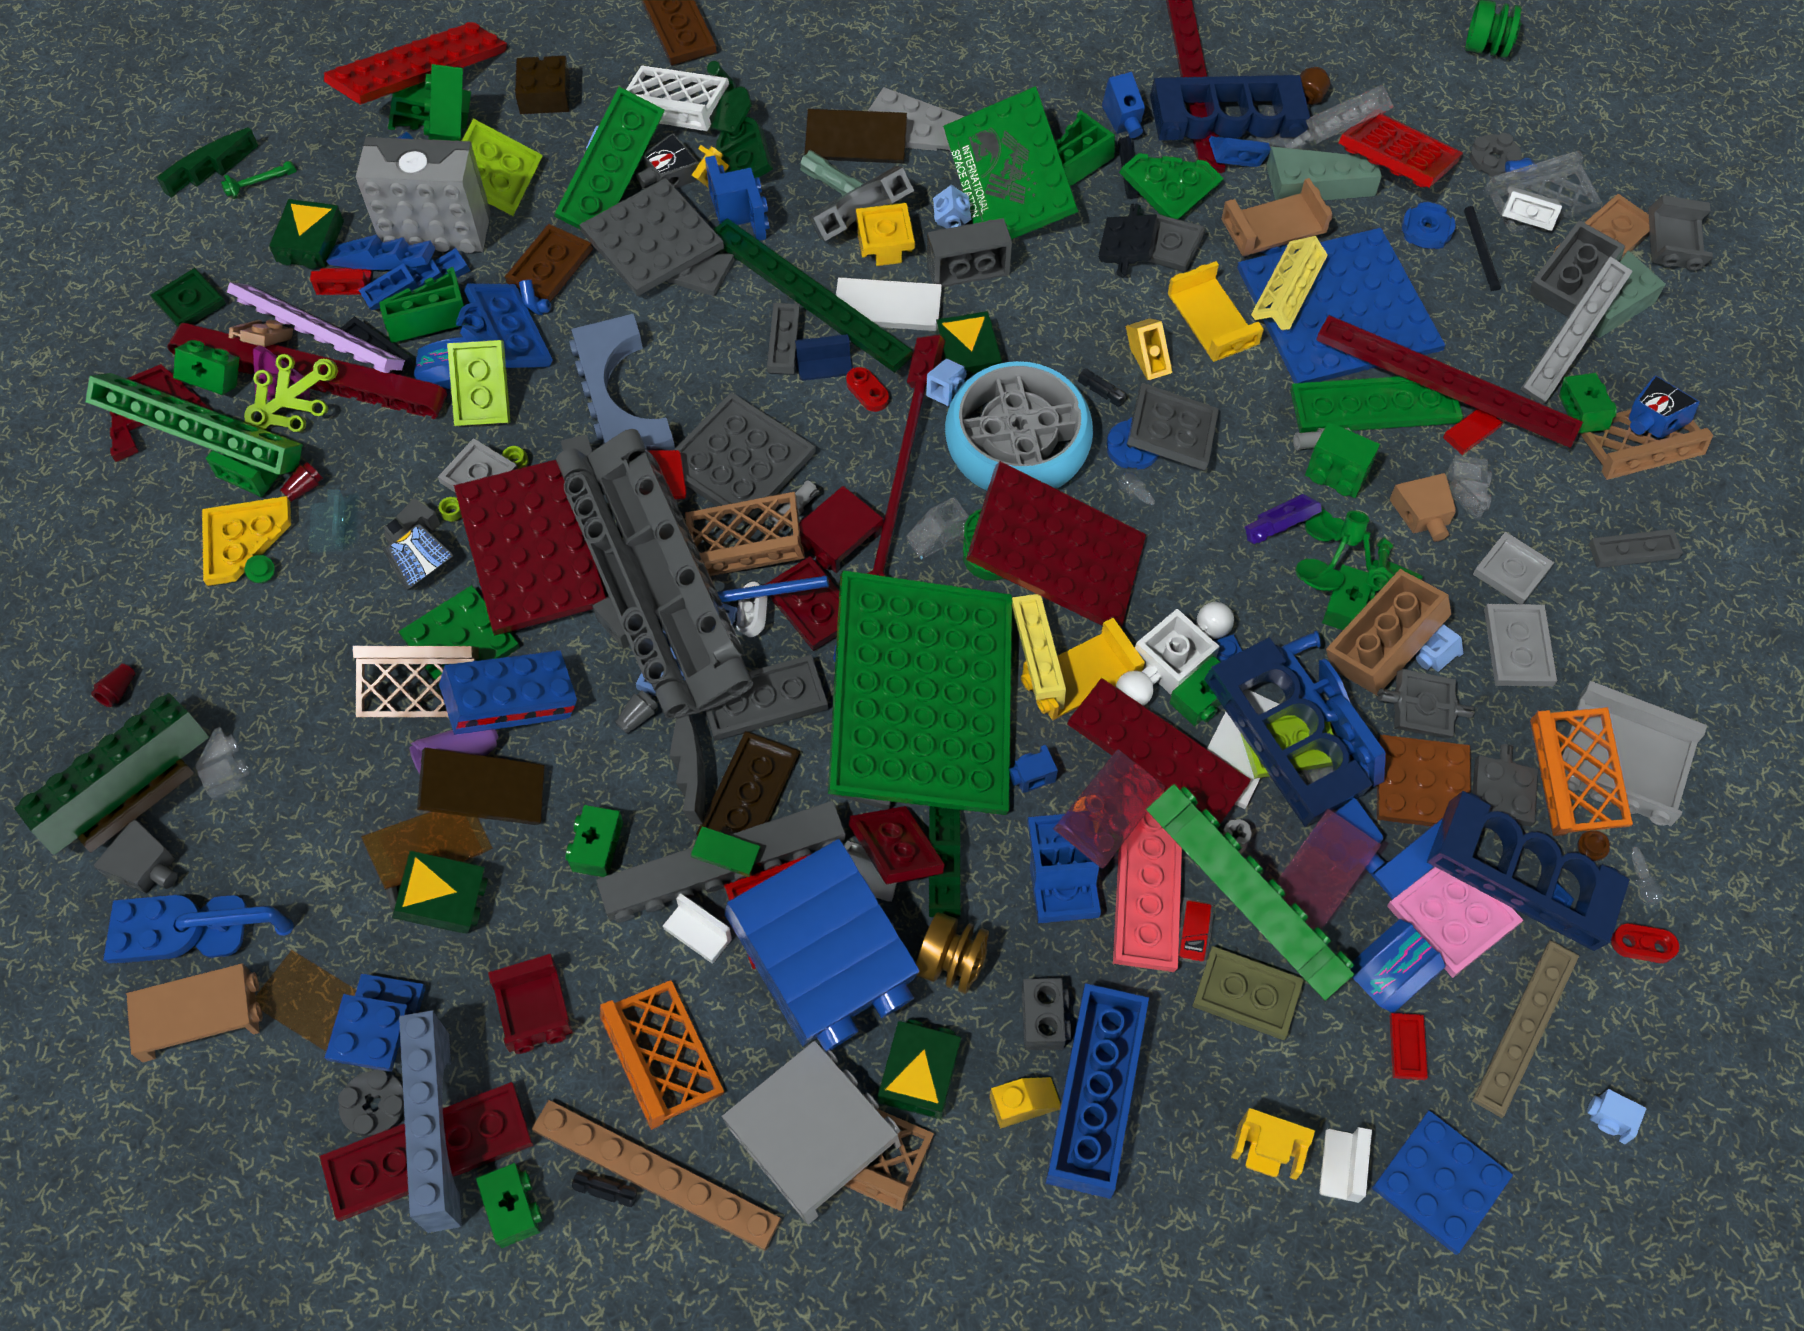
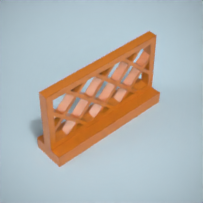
M1608 707L1550 713V710L1537 711L1530 722L1553 836L1566 835L1569 832L1632 826L1630 808ZM1601 716L1603 729L1598 735L1583 725L1588 717ZM1577 718H1583L1580 722L1576 720ZM1566 720L1576 728L1567 738L1557 731L1555 721ZM1578 730L1594 740L1586 751L1571 741ZM1596 743L1608 750L1609 758L1605 764L1589 754ZM1566 746L1582 756L1574 767L1562 759L1561 752ZM1584 759L1600 769L1592 780L1576 770ZM1603 772L1614 779L1615 788L1611 793L1595 783ZM1572 775L1588 785L1580 796L1568 789L1567 781ZM1590 788L1606 798L1598 810L1583 800ZM1609 801L1620 808L1621 820H1611L1601 813ZM1578 804L1593 814L1588 823H1575L1573 811ZM1596 818H1599L1601 820V822L1594 821L1596 820Z
M672 980L616 1003L611 1000L600 1005L602 1023L651 1130L662 1125L667 1119L724 1094L722 1085ZM668 991L673 1001L669 1011L652 1005L655 996ZM636 1006L644 1009V1013L640 1022L636 1023L626 1019L622 1010ZM675 1007L677 1009L678 1014L673 1013ZM649 1011L666 1017L661 1031L643 1025ZM670 1019L684 1024L686 1030L682 1039L665 1033ZM631 1028L636 1029V1032H635L634 1035H633V1033H632V1031H631ZM640 1031L658 1037L652 1051L638 1046L637 1039ZM688 1035L692 1042L686 1041ZM662 1039L679 1045L674 1059L656 1053ZM683 1047L697 1052L699 1058L695 1067L678 1061ZM643 1056H646V1057L649 1058V1060H648L647 1063H646V1061H645V1059H644ZM653 1059L671 1066L665 1080L652 1076L649 1069ZM701 1062L705 1071L699 1069ZM675 1067L692 1073L687 1088L669 1082ZM696 1075L710 1079L714 1089L702 1094L691 1090ZM657 1085L662 1086V1089H661L660 1092H659V1090H658ZM666 1088L684 1094L681 1104L667 1109L663 1100ZM688 1096L693 1097V1099L686 1101Z

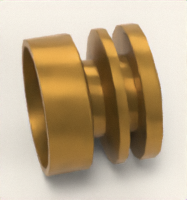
M937 912L929 926L916 965L919 973L916 976L935 982L943 970L947 971L946 987L951 989L957 977L960 976L958 992L966 994L971 984L978 978L987 954L989 931L981 928L975 940H971L974 925L969 923L962 935L956 934L958 919Z

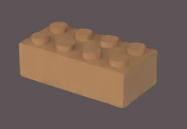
M1399 569L1326 648L1330 664L1339 674L1377 695L1379 689H1384L1397 675V671L1401 670L1451 616L1448 594Z

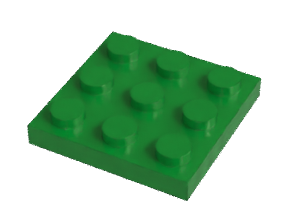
M472 585L398 631L408 646L479 647V659H476V661L508 657L520 649L518 642L510 632L494 636L485 601ZM428 664L425 667L434 681L442 674L434 664Z

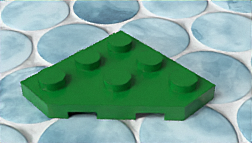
M1142 153L1134 156L1119 171L1160 215L1178 220L1214 190L1224 179L1204 160L1188 162L1182 161V158L1162 156V158L1148 157V154Z

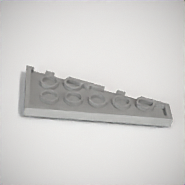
M883 87L868 110L907 113L905 148L937 151V149L950 150L943 126L964 117Z

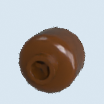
M1320 67L1306 68L1301 72L1300 78L1307 105H1315L1320 103L1326 95L1330 86V78L1326 71Z

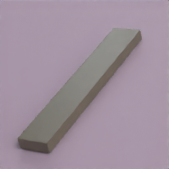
M1549 940L1472 1102L1501 1118L1505 1116L1579 955Z

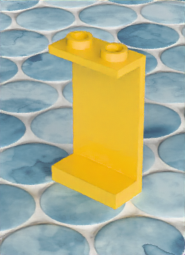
M1217 261L1201 265L1189 272L1175 275L1170 279L1168 289L1169 297L1213 362L1259 345L1264 330L1259 322L1248 325L1216 279L1219 267Z
M1111 618L1103 622L1100 635L1057 656L1066 687L1064 708L1059 709V704L1055 698L1036 700L1040 711L1043 714L1048 713L1053 721L1078 708L1101 678L1116 687L1118 679L1128 671L1142 672L1145 662L1116 620ZM1024 662L1021 680L1028 691L1032 690L1034 692L1027 662Z

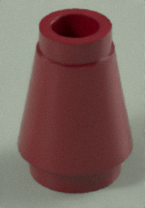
M306 462L303 466L299 465L280 491L292 502L319 486L318 482L323 477Z
M121 663L94 684V690L91 694L100 704L112 707L114 703L118 704L136 673L130 666Z

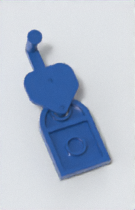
M1314 631L1312 634L1303 636L1280 647L1286 660L1283 666L1291 669L1297 675L1300 682L1301 692L1299 697L1313 702L1321 710L1324 720L1331 722L1339 739L1345 744L1349 756L1351 755L1360 767L1367 771L1373 784L1372 786L1375 787L1383 783L1386 752L1352 706L1338 673L1330 662L1323 658L1319 660V682L1314 684L1294 656L1314 646L1319 648L1321 646L1318 631ZM1323 692H1325V694L1329 698V700H1327L1326 703L1320 696V694Z
M180 895L114 900L103 960L107 963H128L172 959L185 954L194 945L208 958L225 957L234 954L241 947L245 924L269 922L275 927L276 933L281 936L290 934L294 924L292 920L284 916L273 906L247 908L245 901L235 895L214 897L201 909L191 900Z

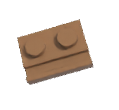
M255 320L229 327V338L240 337V341L263 347L290 340L293 336L292 328L285 327L283 323L275 320H267L265 324H262L261 320Z

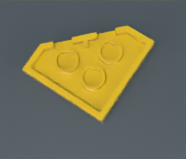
M284 496L202 509L203 581L207 586L236 582L245 573L244 567L247 560L255 555H262L291 526V508L288 497Z

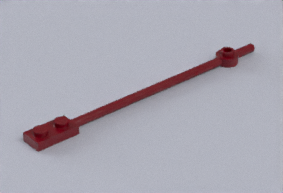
M941 335L919 337L916 339L907 383L911 388H914L873 571L867 574L886 576L884 570L924 392L927 386V374L940 364L945 340Z

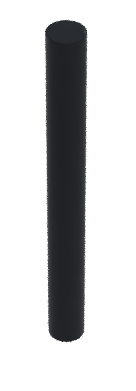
M1468 206L1464 209V213L1490 290H1500L1501 285L1473 206Z

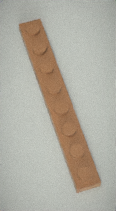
M548 1100L532 1127L533 1132L766 1251L781 1221L780 1217Z

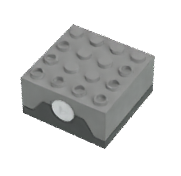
M365 137L356 180L376 235L382 243L404 237L408 245L431 240L436 248L435 250L440 252L451 251L455 248L465 253L483 252L491 211L471 141Z

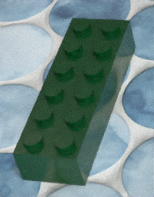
M167 693L165 696H160L153 700L149 708L141 714L129 718L124 726L114 734H109L102 738L98 746L90 752L78 756L72 765L63 772L51 776L46 784L35 793H29L24 796L14 809L30 831L53 855H56L82 833L98 823L99 820L144 788L158 775H161L178 760L207 740L209 736L191 714L170 693Z

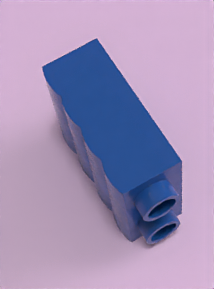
M839 839L727 902L726 918L802 1047L818 1039L825 1052L830 1051L859 1032L852 1017L873 1005L879 1016L884 1018L914 999L907 984L913 981L919 973V969Z

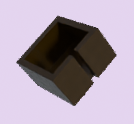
M546 56L544 60H539V57L516 59L515 96L520 114L569 112L570 74L566 56Z

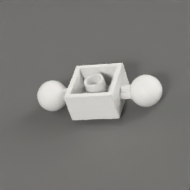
M1210 602L1200 609L1197 615V625H1195L1181 611L1176 609L1136 643L1135 649L1145 662L1143 671H1128L1118 679L1116 688L1142 706L1146 705L1152 698L1153 685L1156 682L1169 694H1172L1176 687L1183 683L1212 656L1217 657L1220 646L1211 638L1218 639L1229 634L1234 625L1232 610L1221 602Z

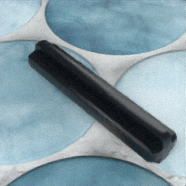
M1129 136L1121 137L1118 140L1122 167L1134 157L1133 145ZM1123 177L1127 198H1138L1140 193Z

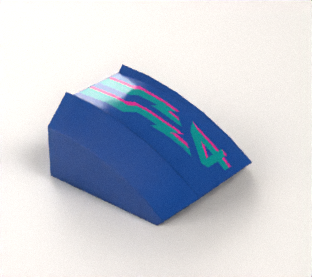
M457 336L419 348L414 369L415 378L437 384L444 389H451L447 343L469 341L463 336Z
M1399 919L1352 961L1354 966L1350 970L1354 973L1352 978L1380 1007L1395 1013L1437 977L1446 966L1440 952H1437L1417 932L1411 923Z

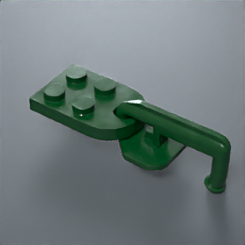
M711 61L707 66V72L713 76L728 78L729 81L725 94L722 95L709 117L711 122L710 128L721 131L717 139L716 149L723 154L721 159L729 165L725 173L751 168L754 178L761 177L773 170L763 129L754 119L746 117L752 106L749 91L742 86L736 87L735 82L720 67L719 62Z

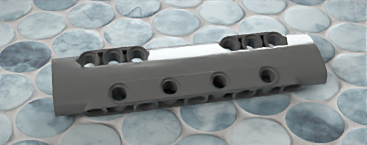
M628 429L621 432L587 456L577 449L562 451L557 456L556 462L565 481V494L643 677L652 684L665 717L672 719L700 713L722 705L751 689L753 681L741 657L744 655L742 645L662 470L653 455L647 451L638 430ZM599 485H601V487H602V489H603V492H604V494H605V496H606V499H607V501H608V503H609V505H610V508H611V510H612V512H613V515H614V517H615V519H616V521H617V524H618V526H619V528H620V531H621V533H622V535H623V537H624V540H622V537H621V535H620V533H619V531H618V528H617V526H616V524H615V521H614V519H613V517H612V514H611V512H610V510H609V508H608V505H607V503H606V501H605V498H604V496H603V494H602V492H601V489H600ZM658 620H660V622H661V624H662V627H663V629H664V631H665V633H666V636H667V638H668V640H669V643H670V645H671V647H672V649H673V652H674V654H675V656H676V659H677V661H678V663H679V665H680V668H681V670H682V672H683V674H684L685 680L683 679V677H682V675H681V672H680V670H679V668H678V666H677V663H676V661H675V659H674V656H673V654H672V652H671V650H670V647H669V645H668V643H667V640H666V638H665V636H664V633H663V631H662V629H661V627H660V624H659Z

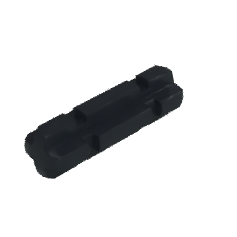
M1083 369L1078 376L1079 383L1085 387L1089 385L1090 390L1106 400L1110 398V402L1118 407L1124 403L1127 396L1124 391L1119 388L1115 390V386L1098 375L1095 377V373L1088 369Z
M581 1171L575 1174L572 1181V1188L575 1191L584 1194L588 1191L591 1196L614 1203L617 1200L619 1204L627 1207H632L637 1198L638 1191L634 1187L627 1185L621 1187L620 1183L597 1176L591 1178L590 1174Z

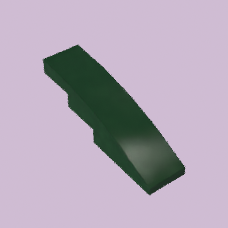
M247 127L223 136L177 161L156 177L163 192L172 198L189 183L198 187L214 172L221 176L226 174L258 147L252 129Z
M929 806V842L944 863L943 874L929 876V917H934L937 912L951 917H960V810Z

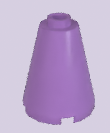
M495 729L454 735L453 730L416 740L411 743L410 753L415 767L420 774L422 750L425 747L487 756L496 748L498 734Z

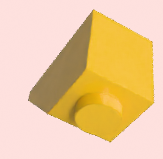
M1146 319L1127 325L1126 331L1130 349L1146 379L1151 380L1171 374L1172 368L1162 321Z
M1051 1077L1021 1078L991 1088L989 1097L1000 1129L1060 1110L1061 1105Z

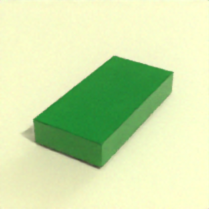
M702 826L691 852V857L750 877L761 846Z

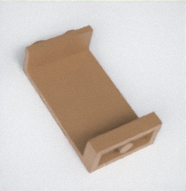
M1310 178L1304 180L1300 194L1241 210L1235 199L1225 201L1221 220L1242 256L1288 244L1293 240L1326 233L1332 219V211L1321 198L1319 189L1314 186Z
M242 963L126 993L131 1055L141 1062H147L156 1059L155 1050L244 1027L253 1035L260 1033L259 1021H262L263 1016L261 1006L256 1002L255 992L259 991V981L256 973H252Z

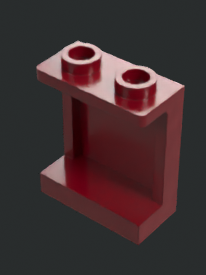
M842 486L799 523L801 544L804 552L810 551L815 555L817 562L824 569L830 568L837 573L840 571V562L870 535L875 539L881 535L883 518Z
M551 954L488 972L490 984L495 991L503 1026L504 1043L509 1052L515 1051L516 1054L527 1053L533 1050L536 1044L543 1042L556 1044L565 1040V1035L573 1033L556 964Z

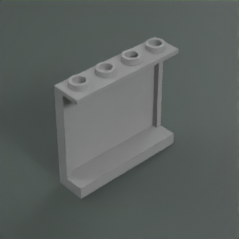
M1589 681L1580 695L1576 710L1608 707L1630 813L1646 816L1657 825L1672 826L1682 815L1683 811L1678 810L1697 743L1705 735L1707 725ZM1601 716L1588 717L1583 724L1597 735L1603 729ZM1577 718L1576 720L1580 722L1583 718ZM1571 724V726H1570V729H1569L1567 738L1570 736V734H1571V733L1573 732V730L1576 728V727L1573 726L1572 724ZM1580 730L1571 739L1572 742L1585 751L1594 741ZM1598 743L1589 753L1603 764L1609 758L1608 750ZM1568 746L1562 751V759L1572 767L1582 757ZM1584 759L1576 770L1592 780L1600 769ZM1604 772L1595 782L1609 793L1615 788L1614 779ZM1574 775L1567 781L1568 789L1572 791L1580 790L1583 792L1588 786ZM1592 788L1587 792L1596 801L1604 802L1606 798Z
M815 1040L722 1115L727 1128L807 1225L818 1217L816 1209L887 1148L892 1144L897 1149L901 1146L898 1137L900 1129L889 1116L883 1118L878 1113L877 1109L879 1106L868 1092L863 1095L856 1088L858 1082L847 1069L842 1072L836 1065L838 1060L831 1050L825 1052Z

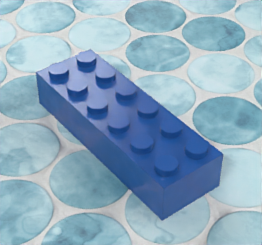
M1085 983L1045 1184L1104 1198H1112L1117 1182L1149 997Z

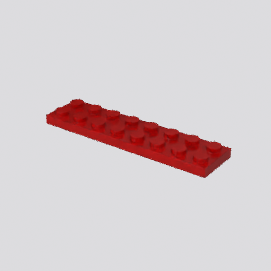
M467 22L456 28H450L447 31L432 34L429 37L412 41L409 44L394 47L382 53H376L374 56L356 60L344 66H338L333 70L324 72V82L361 105L425 82L426 74H431L432 64L463 68L502 54L506 51L507 43L497 38L495 34L484 30L477 23Z

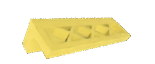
M1316 236L1289 242L1251 314L1254 320L1272 317L1281 330L1291 328L1328 256Z
M1038 594L1013 597L1012 607L1036 700L1055 698L1059 704V709H1063L1066 687L1042 597Z

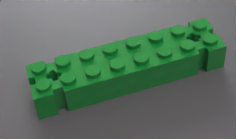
M1173 784L1146 810L1322 999L1326 1001L1354 975L1350 970L1354 964L1341 951L1336 955L1327 946L1331 940L1318 926L1312 930L1305 923L1308 919L1305 912L1296 903H1293L1291 906L1283 899L1286 895L1284 890L1273 879L1267 882L1261 876L1264 872L1263 868L1250 855L1245 859L1239 853L1242 849L1241 845L1229 832L1222 835L1217 830L1220 824L1207 809L1200 812L1195 807L1199 802L1185 786L1179 790Z

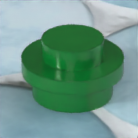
M255 555L249 558L244 567L247 578L254 583L269 581L275 572L273 562L264 555Z

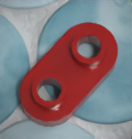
M856 367L847 373V388L867 410L878 412L887 407L889 403L888 391L868 369Z
M1623 924L1616 929L1611 939L1612 947L1619 955L1638 960L1667 963L1679 951L1677 938L1671 932L1664 929ZM1623 938L1629 939L1632 947L1626 946L1623 943ZM1655 944H1660L1664 952L1657 951Z

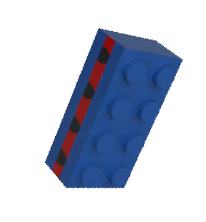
M561 650L444 665L439 683L454 735L563 720L571 717L577 701Z

